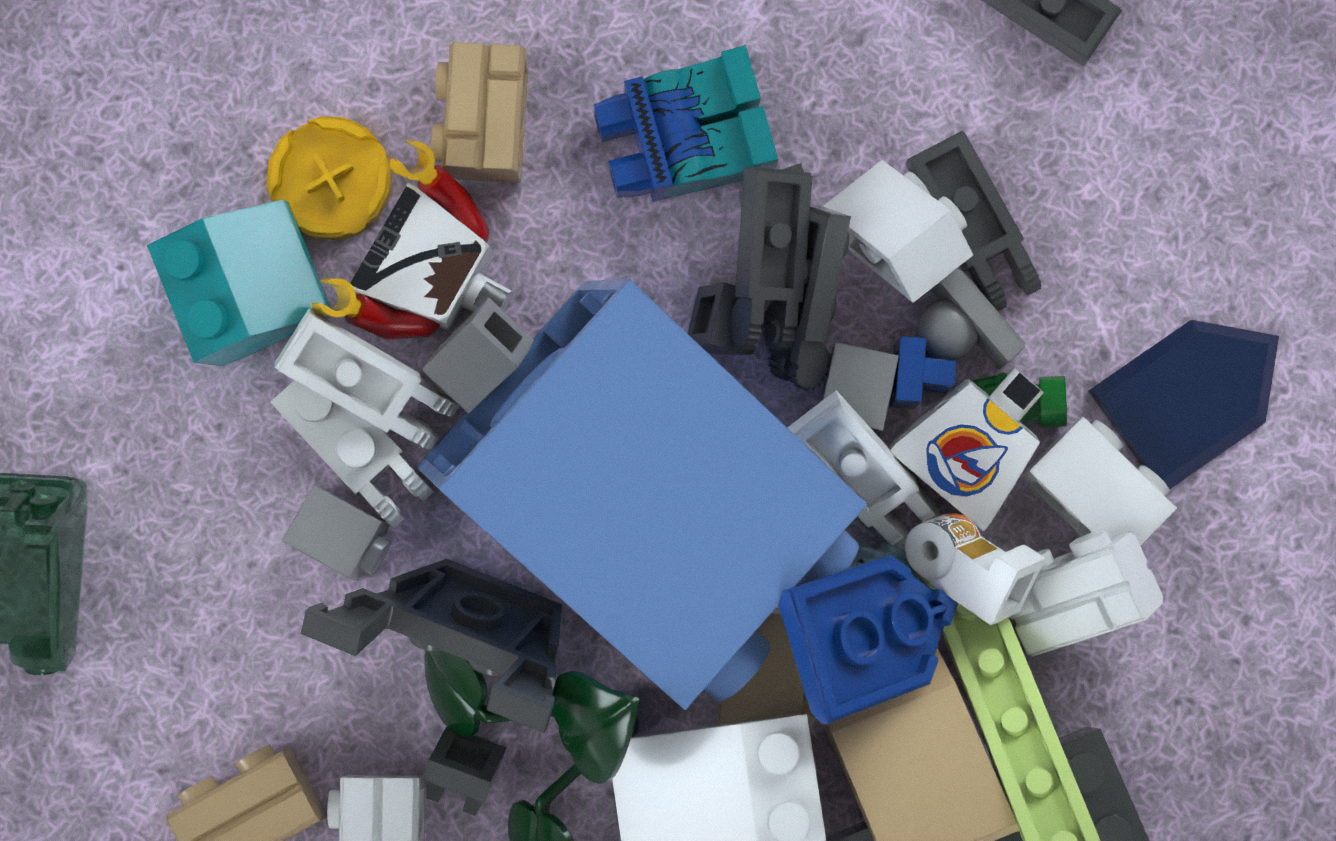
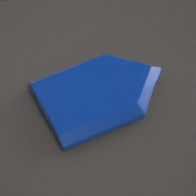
M892 555L884 556L782 591L779 609L810 712L822 724L832 723L931 684L938 663V657L935 656V652L944 626H949L952 623L958 602L947 596L940 588L933 590L911 575V568Z

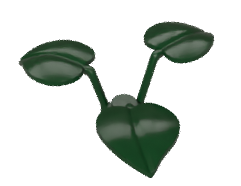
M425 650L424 669L431 701L442 722L457 735L464 738L475 735L479 731L480 720L484 723L513 721L487 710V705L484 704L487 698L486 681L482 673L477 672L470 666L469 661L442 650ZM568 671L556 678L552 695L554 696V706L551 717L555 718L559 726L561 741L566 750L571 754L574 764L536 799L535 807L525 800H519L511 806L508 818L510 841H574L564 823L558 817L549 813L550 805L581 774L586 779L597 784L605 783L616 776L627 753L631 737H634L638 731L636 715L639 704L638 697L622 693L618 690H612L592 677L578 671Z

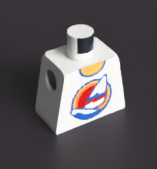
M1016 368L1008 374L990 396L967 378L899 433L889 444L890 452L984 532L991 524L1040 443L1037 436L1022 424L1020 420L1044 392Z

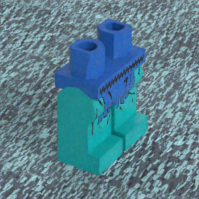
M746 45L722 51L720 57L681 69L658 72L644 79L641 76L624 81L623 94L612 96L593 105L594 118L602 142L634 134L639 153L609 161L610 176L617 198L651 194L652 201L656 202L671 198L672 196H681L741 182L744 177V167L776 169L779 159L764 107H759L761 97Z

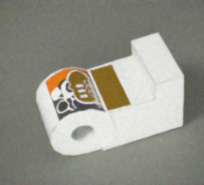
M947 513L913 527L907 535L905 542L906 558L910 566L920 576L928 580L937 589L943 590L947 596L991 626L1020 612L1046 559L1025 544L1007 552L1003 551L980 536L976 525L967 516L959 513Z

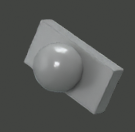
M960 267L930 289L939 300L928 305L919 315L916 332L917 338H926L925 352L931 357L950 361L959 360L968 355L977 343L993 363L1001 369L1025 348V342Z

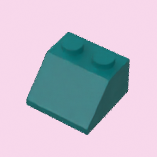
M286 200L201 218L147 245L193 363L223 367L292 336L308 309L313 310L311 303H321L331 308L291 207Z

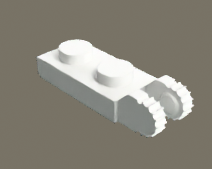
M308 309L275 361V368L281 373L386 433L391 429L427 449L433 448L439 436L424 421L416 419L406 412H402L409 398L412 396L428 405L434 411L449 417H453L460 406L457 402L445 398L435 388L433 383L422 379L419 372L311 309Z
M294 380L270 402L357 496L362 494L366 501L391 527H397L405 518L395 502L389 496H384L373 484L389 467L402 479V484L414 497H419L425 501L434 492L402 457L405 452L385 431Z
M837 390L787 427L867 503L858 517L868 528L873 526L899 553L905 550V542L909 531L899 519H896L891 512L905 502L922 523L943 515L931 497L917 483L913 474L900 460L891 454L890 449Z

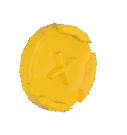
M320 116L306 121L308 124L299 126L295 131L291 129L279 140L268 161L266 185L271 200L273 202L279 200L288 201L300 232L312 239L339 241L362 233L381 216L391 196L393 172L385 148L368 128L344 117Z

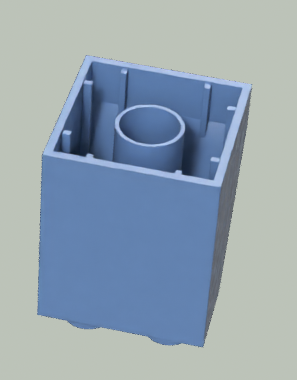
M630 279L584 281L532 338L535 342L519 367L469 414L465 411L415 467L684 710L691 705L703 690L716 702H722L743 688L765 661L770 650V642L757 629L779 605L782 591L849 568L858 552L859 544L845 529L866 507L867 503Z

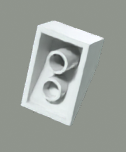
M804 712L631 737L622 765L616 776L612 778L621 841H826L808 718Z

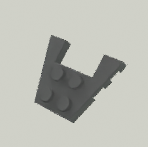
M444 559L391 578L388 590L374 593L362 588L347 593L344 604L341 607L328 611V606L319 603L310 606L305 611L301 629L302 635L353 656H357L384 629H390L409 637L410 642L420 649L427 651L442 650L469 661L470 666L477 672L490 676L502 675L492 687L487 710L542 733L548 728L554 706V696L552 695L557 673L555 660L560 638L562 604L449 559Z

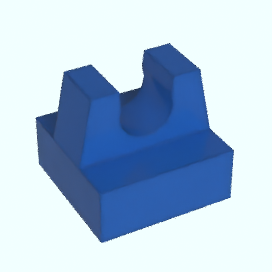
M900 336L893 347V354L899 357L889 407L915 409L922 402L923 391L948 393L949 388H953L955 384L956 361L925 358L926 338Z

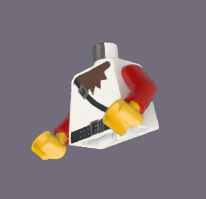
M413 139L405 141L414 147L419 157L416 166L407 170L400 161L390 158V167L394 173L404 178L418 181V188L410 183L406 185L351 283L339 278H324L320 280L322 284L330 285L336 290L338 295L336 305L331 309L329 306L321 303H311L313 311L325 317L345 316V320L349 324L385 340L426 338L435 333L438 328L452 331L464 308L474 312L489 297L505 311L513 293L512 290L484 276L494 255L487 244L489 227L470 193L440 165H434V153L429 146Z

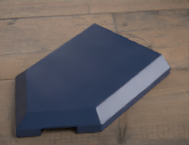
M1190 320L1088 390V392L1140 465H1144L1155 472L1170 490L1266 423L1279 336Z

